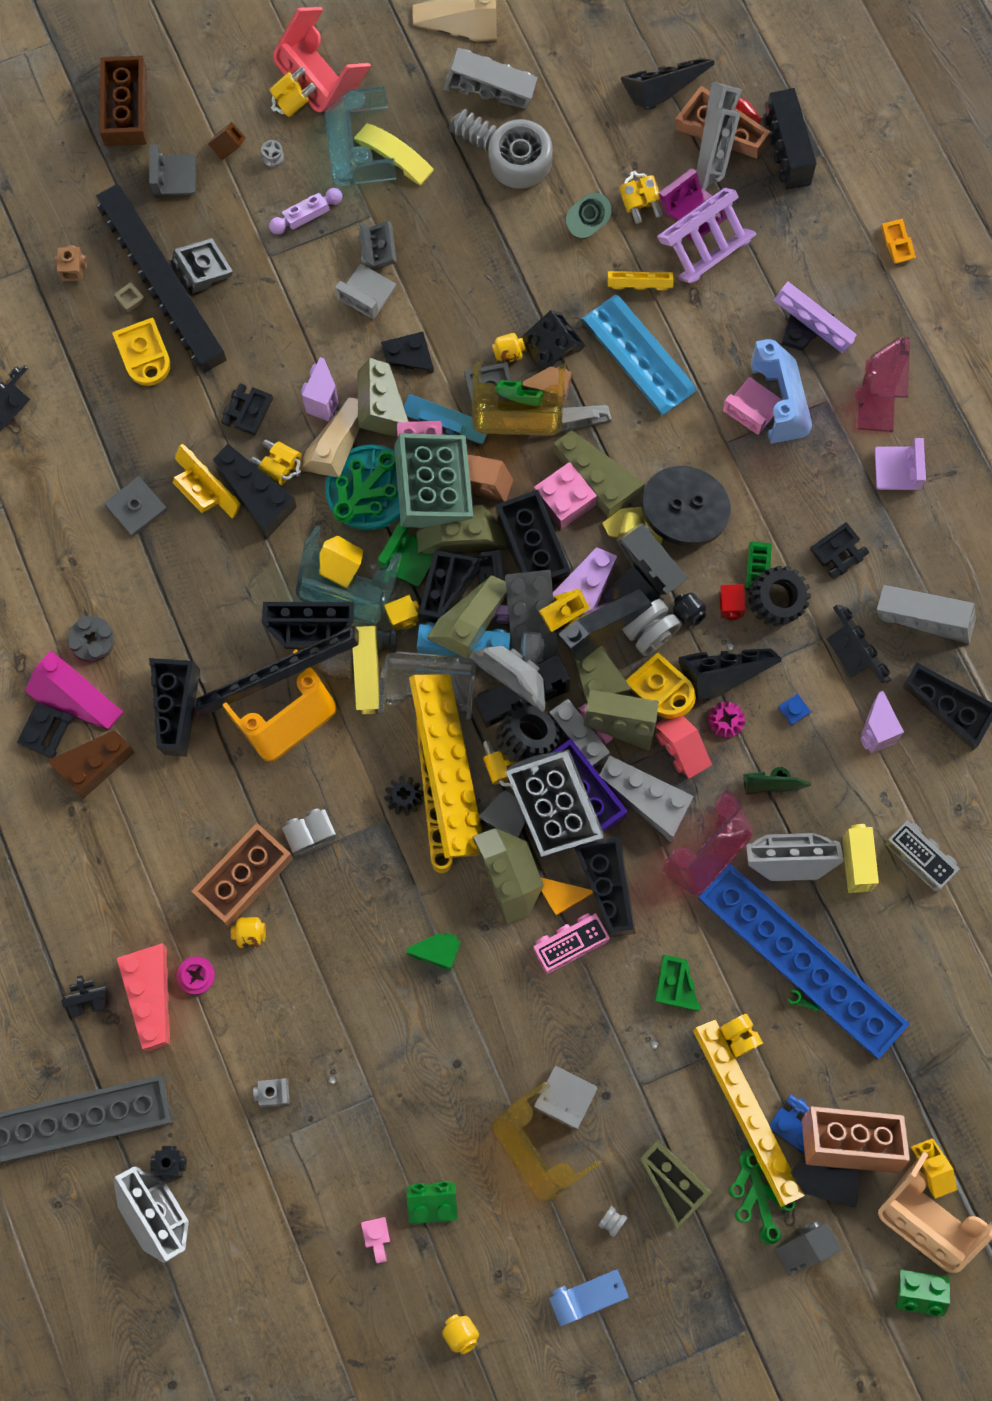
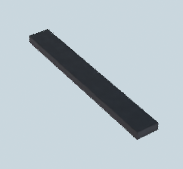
M352 626L196 698L195 714L198 718H201L222 708L224 703L229 705L358 646V629L356 626Z

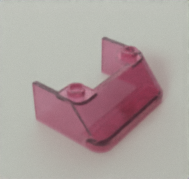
M898 337L871 355L870 360H866L864 377L860 388L856 387L855 401H859L857 429L893 432L895 397H908L910 337Z

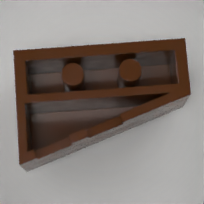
M113 730L47 761L76 793L84 799L135 752Z

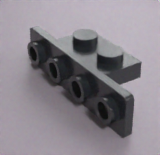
M25 365L20 368L16 366L8 374L10 379L5 384L3 382L0 383V431L30 400L14 385L28 369Z
M843 605L834 606L833 609L844 624V627L828 637L827 641L849 675L854 677L868 666H871L881 683L890 682L891 678L889 677L890 671L884 663H880L876 657L878 655L877 650L865 640L866 634L852 620L854 616L850 609Z

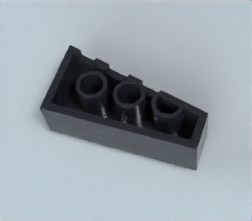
M917 662L903 687L974 751L979 746L992 722V702Z

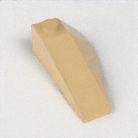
M432 0L414 4L413 26L436 32L439 30L449 32L451 36L457 37L460 35L468 37L469 40L475 42L497 41L496 0Z
M349 397L306 449L299 467L300 471L333 477L341 475L359 431L358 399Z

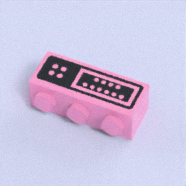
M587 913L577 919V924L571 927L569 924L564 925L556 930V935L550 938L546 935L536 941L537 945L533 946V951L546 975L609 942L610 938L597 914L591 916Z

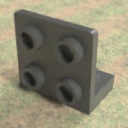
M150 145L149 184L153 196L195 195L196 156L194 154L164 155V153L160 152L158 145Z

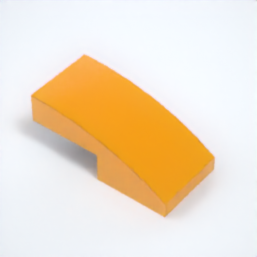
M903 218L881 224L882 234L894 264L915 259L916 255L911 237L907 236Z

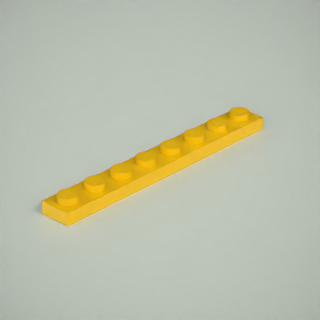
M716 1019L696 1027L693 1032L780 1206L783 1207L804 1197L799 1184L790 1174L792 1170Z

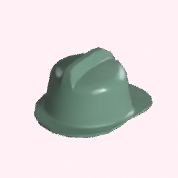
M590 193L580 199L567 212L566 225L569 232L578 238H586L604 226L611 216L609 200L600 193Z

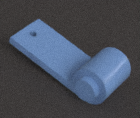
M616 1269L569 1290H566L565 1286L551 1291L553 1296L549 1300L561 1327L627 1299L629 1295L620 1273Z

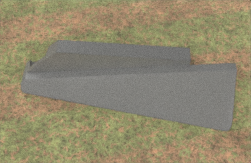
M716 82L711 84L696 171L701 188L705 191L711 184L719 182L725 177L741 114L734 110L742 89Z
M607 405L501 412L506 436L527 431L529 439L612 421Z

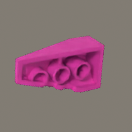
M51 650L35 667L25 689V692L37 702L107 730L124 713Z

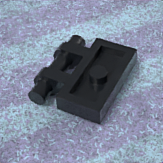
M239 384L237 389L233 390L231 394L232 400L229 406L225 407L223 411L224 416L221 423L229 426L231 420L236 419L234 424L236 429L256 436L273 400V395L252 387L249 394H246L247 387L244 384ZM244 402L241 411H238L239 403Z
M847 522L810 548V551L823 567L830 562L834 565V568L828 571L833 579L838 575L842 576L845 574L849 567L855 563L859 564L864 560L863 557L869 554L865 546L859 550L855 547L860 538ZM847 551L850 556L842 561L839 556Z

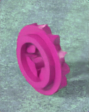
M730 701L720 702L712 707L708 723L716 735L723 738H731L742 731L745 725V716L739 705H735ZM724 712L725 714H727L728 717L735 716L731 719L730 726L729 724H727V722H720V720H722L724 717Z
M199 956L184 960L177 971L179 986L185 992L194 995L205 993L213 985L215 978L212 964L207 959ZM201 968L200 975L204 981L196 979L192 982L193 977L188 970L197 972Z

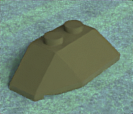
M472 505L473 519L420 528L416 533L418 554H434V550L447 553L508 550V544L499 521L483 505Z
M496 828L473 836L506 923L510 924L529 916L544 885L527 841Z

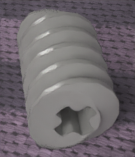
M467 109L455 115L449 126V131H455L457 136H462L464 140H469L471 144L477 143L478 148L484 147V150L488 152L489 142L496 130V125H492L488 129L489 121H485L481 125L482 118L478 117L474 121V113L467 117Z

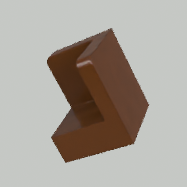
M230 122L212 137L208 145L223 160L237 150L246 137L233 122Z

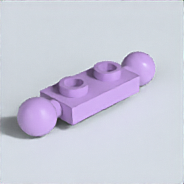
M331 188L326 192L325 197L317 193L282 212L283 218L275 217L270 221V231L273 234L280 235L288 225L294 230L330 211L328 204L338 205L342 201L341 191L337 188Z

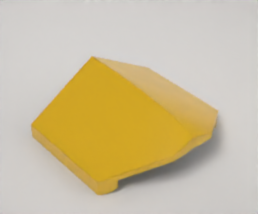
M340 536L325 541L319 552V575L346 589L360 567L364 550Z

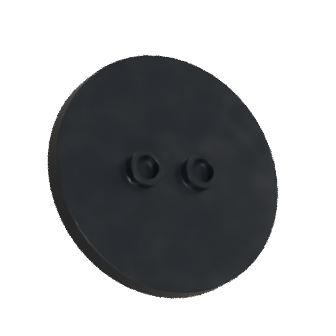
M673 466L656 473L645 486L641 499L642 512L651 529L663 539L681 546H700L715 540L725 530L731 514L730 500L724 487L707 472L688 466Z

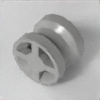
M269 140L262 145L261 153L264 163L269 167L280 166L284 161L281 144L278 141Z
M611 1206L598 1224V1227L607 1229L614 1238L628 1217L624 1214L619 1215L616 1209Z

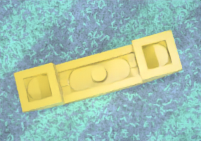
M366 123L353 138L355 142L368 151L374 150L404 171L406 177L419 186L434 171L412 148L379 127Z

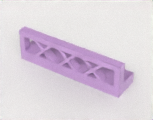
M787 281L774 298L777 304L842 354L855 340L856 333Z

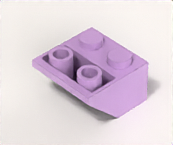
M320 357L317 364H313L310 370L311 377L308 383H304L301 395L307 414L329 422L339 405L336 386L324 358Z

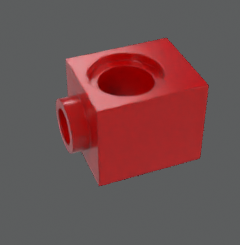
M744 584L721 585L719 590L720 618L733 621L744 616Z

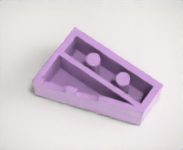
M596 547L553 592V597L580 589L590 607L589 610L596 608L616 567L617 556Z

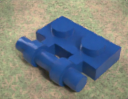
M790 1094L785 1102L793 1108L790 1112H787L781 1107L769 1126L773 1133L805 1155L802 1122L796 1116L799 1112L805 1115L810 1107L805 1104L806 1101L803 1099H797Z

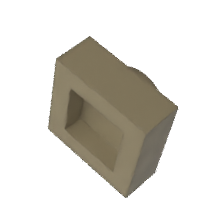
M132 282L114 294L115 299L127 313H130L145 302L143 295Z

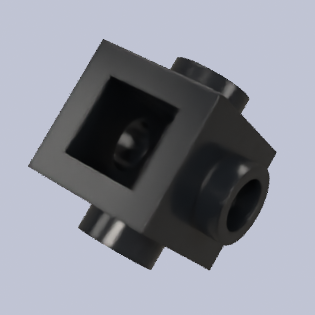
M162 1146V1150H155V1156L151 1157L150 1168L151 1171H154V1176L161 1177L160 1181L167 1182L175 1181V1177H183V1171H186L187 1158L184 1156V1152L177 1151V1146ZM169 1158L171 1164L165 1168L164 1159Z

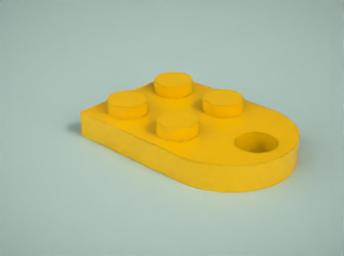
M153 317L112 332L127 372L134 382L144 386H152L160 383L167 377L171 366L170 359ZM150 369L158 371L154 377H147L146 373Z
M656 653L625 680L630 686L631 691L638 698L659 701L657 715L660 717L675 719L687 714L694 706L696 695L692 683L659 653ZM682 699L686 701L682 707L674 706L677 700Z

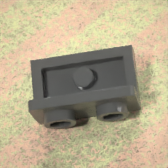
M385 221L372 227H368L364 223L360 224L359 240L362 244L361 258L363 263L374 271L397 263L392 223Z

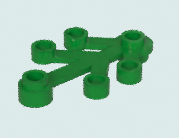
M384 451L379 454V465L363 483L362 472L364 471V465L362 461L355 459L350 463V469L353 474L354 494L349 500L347 496V490L350 487L349 480L345 476H339L336 479L335 484L338 488L339 502L333 509V516L338 522L348 523L355 515L371 513L373 516H380L383 513V507L378 501H373L370 505L356 506L363 499L386 497L389 500H393L397 497V489L392 484L382 488L371 489L386 471L395 468L396 460L392 452ZM387 460L392 461L391 464L384 465ZM355 465H361L359 469H353ZM341 481H346L344 486H339ZM393 489V494L388 495L387 491ZM379 506V510L372 511L373 507ZM348 510V514L341 515L342 511Z
M747 1149L739 1157L741 1170L734 1184L729 1186L728 1193L735 1199L742 1197L745 1193L744 1184L750 1175L752 1186L741 1207L735 1211V1219L740 1223L748 1222L751 1219V1209L755 1201H757L763 1227L759 1231V1238L762 1243L772 1245L780 1240L781 1232L773 1224L767 1198L779 1205V1208L784 1212L792 1211L796 1203L795 1201L790 1203L789 1208L780 1206L772 1188L761 1180L760 1174L764 1176L765 1174L753 1150ZM750 1157H753V1158H754V1160H755V1164H754V1165H751V1164L749 1163V1158H750ZM735 1186L739 1188L738 1195H736L733 1191V1188ZM741 1211L746 1213L745 1219L740 1217ZM770 1229L775 1233L774 1238L769 1236Z

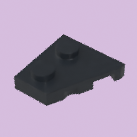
M790 314L781 345L802 351L818 334Z
M423 331L381 342L386 363H389L390 366H403L406 369L412 370L418 368L427 370L428 373L434 372Z

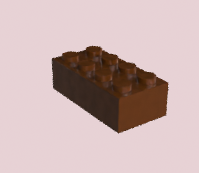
M143 56L100 57V135L104 146L147 144V68Z

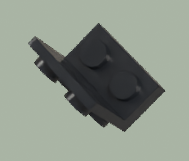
M553 310L544 315L521 337L526 349L542 371L552 367L570 350L580 352L586 346L561 312Z

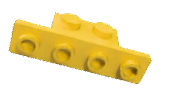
M181 444L178 447L175 460L186 471L174 477L173 484L201 513L218 504L231 518L236 517L241 505L238 499L194 456L191 450L184 444Z

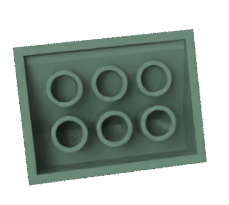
M400 433L394 448L401 527L424 528L473 519L466 435Z

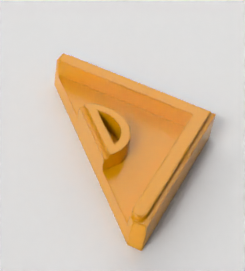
M541 878L544 885L541 893L556 916L593 895V891L590 889Z

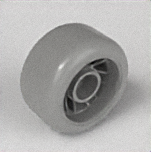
M518 119L506 122L493 133L488 148L490 169L498 181L511 188L526 189L539 184L546 178L552 166L553 146L549 134L539 124L529 120Z

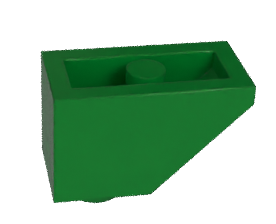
M445 932L444 935L438 933L408 947L406 954L412 958L452 971L461 947V941H458V937L451 933Z

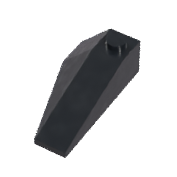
M706 58L678 63L677 68L674 66L658 67L659 72L647 73L644 70L621 77V82L636 106L643 107L644 110L656 108L657 104L663 103L715 65V62Z
M771 648L743 650L741 654L721 651V655L708 656L707 652H700L678 657L683 675L694 687L696 699L702 701L720 696L781 662V657Z

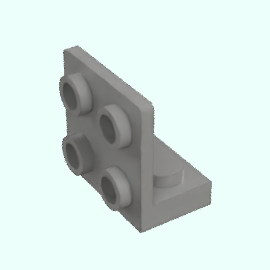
M360 264L346 284L339 281L335 289L338 300L374 320L395 290L396 283Z
M555 1066L534 1105V1110L577 1131L597 1091V1086Z

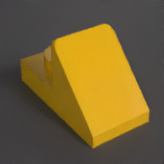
M576 589L555 595L553 597L555 602L539 610V613L548 630L553 632L588 611L590 607L581 590Z

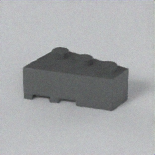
M818 1221L799 1229L800 1235L775 1249L789 1276L797 1271H802L806 1266L809 1268L842 1250L827 1222L819 1224Z

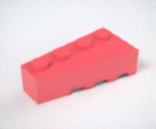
M162 943L117 958L141 1046L146 1052L170 1045L167 947Z

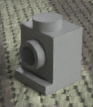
M282 1078L258 1081V1087H253L254 1101H259L260 1107L290 1105L288 1080ZM268 1088H273L275 1091L271 1097L266 1095Z

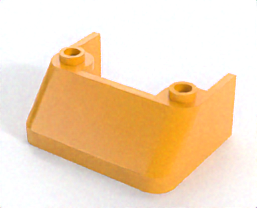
M311 667L303 670L304 672L297 678V687L303 695L267 722L257 713H249L239 719L227 703L223 704L229 718L260 757L267 762L278 760L336 714L337 707L335 701Z

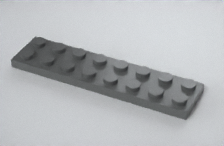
M159 1075L0 1112V1163L171 1124L172 1117L164 1076Z

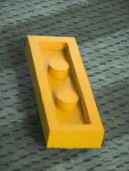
M608 271L607 281L608 287L616 290L634 287L636 290L655 288L656 290L664 291L668 290V288H673L674 278L673 272Z

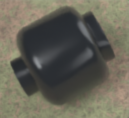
M682 593L675 598L673 614L685 626H697L705 619L706 605L696 594Z

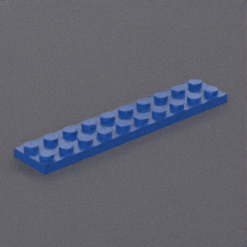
M731 864L699 896L698 899L877 1060L910 1025L908 1021Z

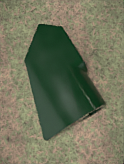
M783 767L773 769L770 776H766L765 772L743 774L746 795L769 791L786 792L811 786V782L791 777L790 772Z

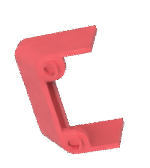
M298 8L274 50L273 59L284 75L288 72L295 73L301 66L306 69V73L298 79L301 85L300 88L304 90L309 84H315L316 89L308 95V103L316 112H325L356 92L371 65L369 63L346 65L338 77L317 52L321 43V36L314 25L320 17L323 8Z

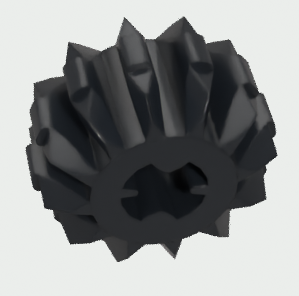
M403 776L399 777L400 783L398 784L395 780H392L391 784L394 788L386 787L385 789L389 794L384 797L386 802H390L388 809L396 808V815H399L404 810L405 816H408V809L410 808L416 813L418 811L416 805L423 804V800L420 797L424 796V792L418 790L420 783L413 784L412 777H409L407 782H404ZM402 792H406L408 795L406 800H402L400 797Z

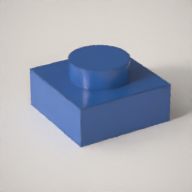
M796 694L778 707L791 726L811 713L799 694Z

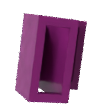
M692 168L659 192L664 211L675 219L676 222L713 196L701 188L698 174ZM724 210L716 214L715 219L718 225L727 219ZM704 222L699 226L698 231L701 237H703L711 229L708 223ZM687 234L685 237L694 243L691 235Z

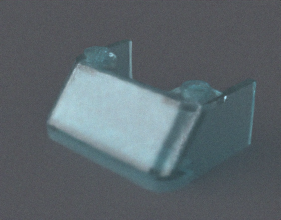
M385 86L350 90L325 112L331 174L333 181L338 185L396 179L394 158L373 161L371 151L363 146L354 147L350 112L388 108Z
M316 526L304 542L296 585L297 597L303 602H354L355 620L367 624L378 623L385 611L384 605L388 603L395 585L402 554L397 553L387 569L377 570L372 580L355 574L348 587L344 589L319 575V552L322 547L317 545L321 527Z

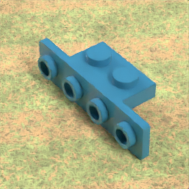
M411 394L408 395L404 405L408 418L419 422L441 421L442 430L445 435H466V439L482 445L490 429V424Z

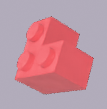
M684 716L675 719L664 718L656 723L657 734H655V737L661 746L665 745L669 754L674 757L675 760L672 763L679 774L683 773L690 779L712 766L698 729Z

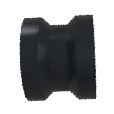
M378 628V651H383L384 649L396 651V628H391L389 631Z

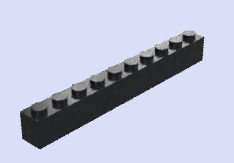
M119 183L97 194L98 204L96 207L102 217L106 215L108 218L106 223L112 233L116 232L119 236L116 238L122 249L126 248L129 254H127V257L132 266H138L139 271L137 273L142 282H148L150 286L148 291L154 300L158 298L161 303L158 306L164 317L169 316L171 319L169 324L175 334L179 332L182 338L179 340L186 351L188 349L191 351L192 356L190 358L195 367L198 368L200 366L205 373L227 361L224 350Z

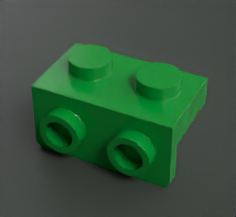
M440 1181L436 1184L425 1185L424 1183H416L412 1186H407L409 1224L458 1220L455 1182Z
M900 1270L896 1308L906 1312L926 1313L935 1317L945 1316L950 1305V1277Z

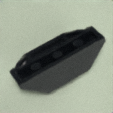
M263 602L262 625L284 649H304L354 625L355 604L354 602Z

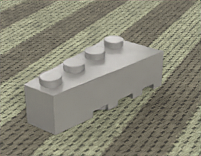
M457 48L442 90L450 91L451 88L460 90V94L468 95L469 92L479 94L481 99L498 98L500 103L526 109L531 101L538 77L527 71L512 68L508 64L493 61L489 57L474 54L468 49Z
M888 585L883 586L877 607L878 618H881L884 622L898 623L965 644H970L976 622L974 603Z
M609 755L600 773L601 778L620 801L627 804L632 811L640 815L650 826L662 833L672 843L694 796Z

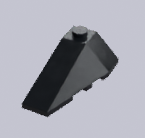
M638 589L584 612L561 626L555 633L581 662L653 604Z

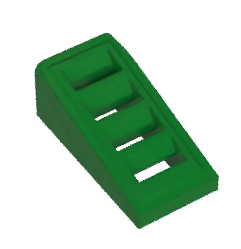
M749 542L745 590L753 587L751 585V578H757L762 574L752 572V569L764 570V572L770 569L771 543ZM753 560L765 561V564L752 562Z

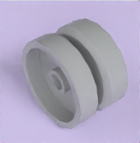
M661 599L651 602L653 605L623 628V633L629 640H637L636 648L643 656L653 653L674 636L682 624L675 615H667L668 607Z

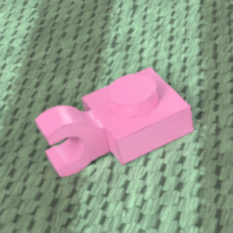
M386 1218L361 1222L366 1248L374 1247L376 1263L386 1262L384 1244L390 1243Z

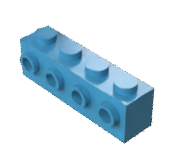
M427 622L425 625L419 624L418 654L467 659L428 640L427 637L436 623ZM502 629L485 631L472 652L497 646H503L510 651L511 633H506Z

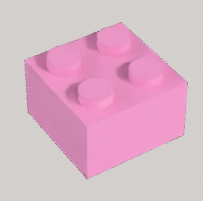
M570 462L534 487V491L539 490L548 515L560 530L596 506L597 495Z

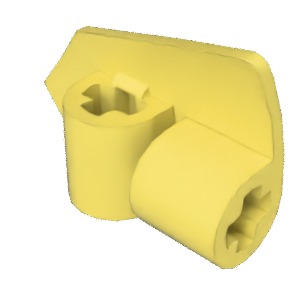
M642 507L620 509L602 523L607 535L617 539L638 524L646 525L651 529L644 518ZM651 529L653 537L661 545L663 538Z

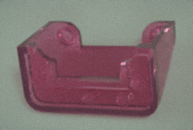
M727 789L716 802L714 811L718 814V822L716 824L718 829L696 854L686 847L675 849L666 859L662 870L693 896H700L750 841L753 835L752 824L739 800Z

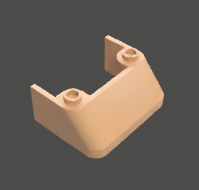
M924 1151L904 1173L882 1203L878 1215L882 1222L948 1273L956 1274L992 1240V1221L987 1224L978 1217L970 1216L963 1222H960L923 1193L927 1186V1179L919 1170L928 1156Z

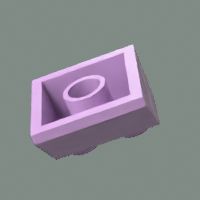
M884 691L879 692L874 700L861 733V742L866 750L869 749L871 754L895 745L904 733Z

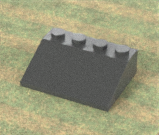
M569 750L533 756L515 762L506 770L541 857L604 838V833Z

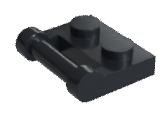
M36 702L17 744L52 759L56 757V749L68 725L72 724L74 717ZM55 720H60L48 747H44L43 745Z

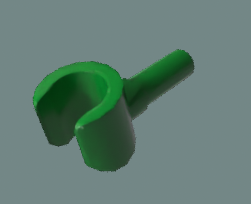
M790 991L799 997L797 1001L787 999L791 1006L801 1005L813 1011H819L820 1008L817 1005L801 998L799 991Z

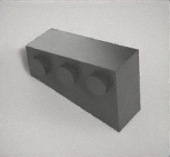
M643 524L635 525L618 538L616 543L630 563L637 566L660 595H666L687 580L688 577L653 537V532L648 526Z

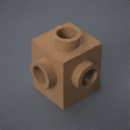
M68 245L58 248V256L54 257V266L61 281H83V268H87L86 255L82 254L80 247Z

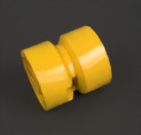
M748 1014L739 1016L720 1027L725 1039L732 1042L730 1048L736 1058L763 1044L758 1032L752 1031L753 1023Z

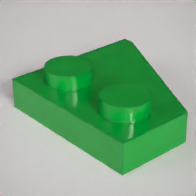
M662 955L654 998L655 1003L696 1012L700 1011L701 1007L700 1003L697 1002L694 991L695 986L689 974L690 968L687 959Z

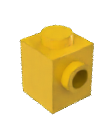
M410 595L384 605L392 628H396V631L402 628L404 630L410 629L419 622L418 614L420 608L416 600L412 602Z

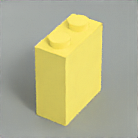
M865 824L852 825L842 838L848 893L872 892L879 883L873 827H866Z

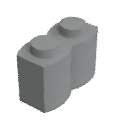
M319 808L311 810L306 814L307 817L300 820L293 818L285 823L286 826L282 830L294 856L303 854L337 838L325 809L321 811Z

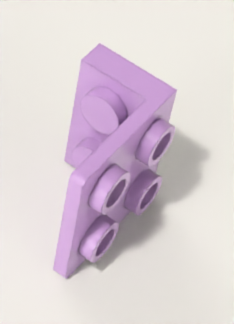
M914 438L912 445L908 447L875 448L877 490L922 489L926 481L924 438Z

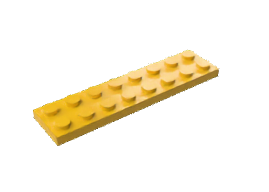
M413 675L409 677L444 856L445 858L478 856L480 853L473 836L481 834L482 828L451 675Z

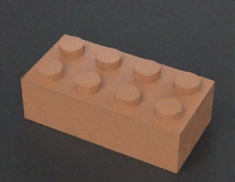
M256 823L191 892L229 928L293 861V857L289 851Z
M810 1107L802 1118L806 1165L900 1173L910 1161L904 1115Z

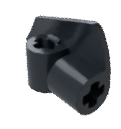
M799 1160L790 1172L805 1194L849 1207H856L858 1169L806 1165V1160Z

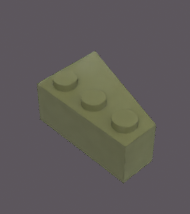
M590 690L584 726L650 751L659 701Z

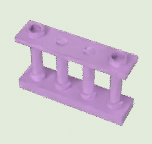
M722 189L657 236L661 244L674 247L685 269L683 273L677 276L680 281L687 283L697 281L701 274L737 248L747 245L751 241L750 239L757 235L753 230L742 228L733 210V201L739 198L736 190ZM721 210L725 211L736 234L727 241L715 219L716 214ZM704 222L708 223L719 246L711 253L708 252L698 231L699 226ZM687 234L691 235L702 257L693 266L681 244L682 238Z

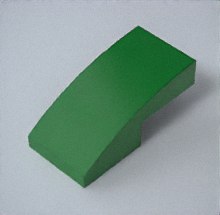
M500 381L495 387L497 393L518 403L540 406L544 400V391L522 390V381Z

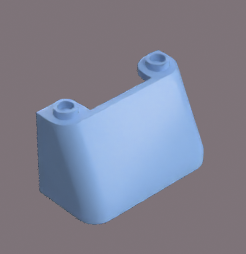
M774 340L756 341L751 360L753 374L757 372L762 373L765 376L766 382L777 380L782 399L773 409L775 421L773 428L768 431L770 444L806 437L811 431L812 421L795 358Z

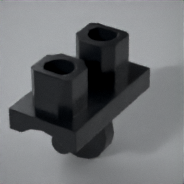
M83 975L77 976V984L69 985L71 992L78 990L79 992L64 995V999L61 1000L63 1007L67 1006L70 1016L76 1017L84 1014L82 1002L90 1001L93 1012L104 1010L106 1008L105 996L108 991L106 985L87 990V988L94 987V981H85Z

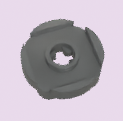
M95 616L79 618L71 627L68 635L69 647L77 658L86 662H95L102 657L105 658L111 653L115 644V637L110 625L104 619ZM95 634L97 641L87 644V636Z

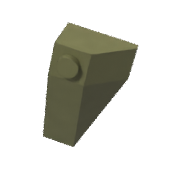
M493 575L487 578L438 619L427 637L428 640L468 659L507 595L505 581Z

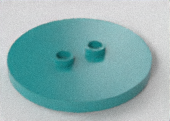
M363 445L350 450L340 475L347 477L350 482V487L347 490L348 500L354 494L353 474L350 469V463L355 459L362 461L364 465V471L362 472L363 483L379 465V454L384 451H390L395 455L394 450L381 445ZM387 460L384 465H389L392 461ZM357 464L353 469L357 470L361 465ZM396 466L394 469L386 471L371 489L382 488L392 484L398 492ZM327 476L325 495L328 505L333 512L335 505L339 502L338 488L335 484L338 477ZM341 481L339 486H344L346 481ZM393 489L388 490V491H387V494H388V495L393 494L394 490H393ZM397 494V497L393 500H389L386 497L361 500L356 506L370 505L373 501L380 502L383 507V513L380 516H373L371 513L355 515L350 522L344 524L358 530H377L394 523L400 518L399 495ZM379 506L373 507L372 511H378ZM348 510L342 511L341 515L348 514Z

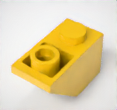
M933 1138L911 1146L915 1160L924 1151L928 1154L920 1168V1172L925 1175L927 1187L935 1199L957 1191L954 1170Z

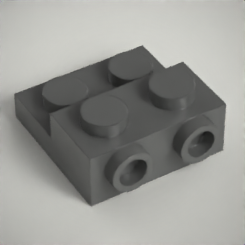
M213 238L174 249L171 267L175 272L179 271L183 287L185 289L189 288L191 293L211 288L213 282L232 276L233 271Z

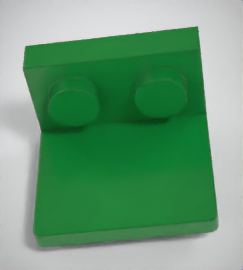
M399 522L378 558L379 569L419 588L430 570L433 554H418L417 538L408 534V527H401V522Z

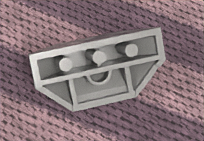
M503 646L487 647L471 652L469 657L476 665L542 712L544 711V684L542 676L538 673L539 667L530 660L526 663L522 660L523 656L512 648L509 651Z
M814 833L765 835L752 844L746 845L748 865L770 881L818 880L843 863L841 843L835 840L831 841Z
M136 1166L115 1176L113 1180L118 1209L141 1248L163 1263L186 1250L189 1221L165 1181H160L161 1178L142 1171Z

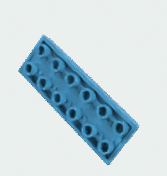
M615 294L598 308L581 318V321L661 416L697 392L692 381L618 295Z

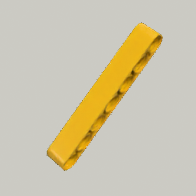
M417 721L416 727L431 862L436 872L447 873L453 866V858H448L449 861L444 866L436 864V859L444 856L442 843H437L433 840L434 836L440 833L438 821L431 818V814L435 811L433 797L428 795L431 786L429 776L426 773L427 766Z

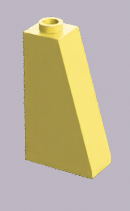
M356 627L359 631V645L353 647L356 710H362V714H375V709H380L377 627Z

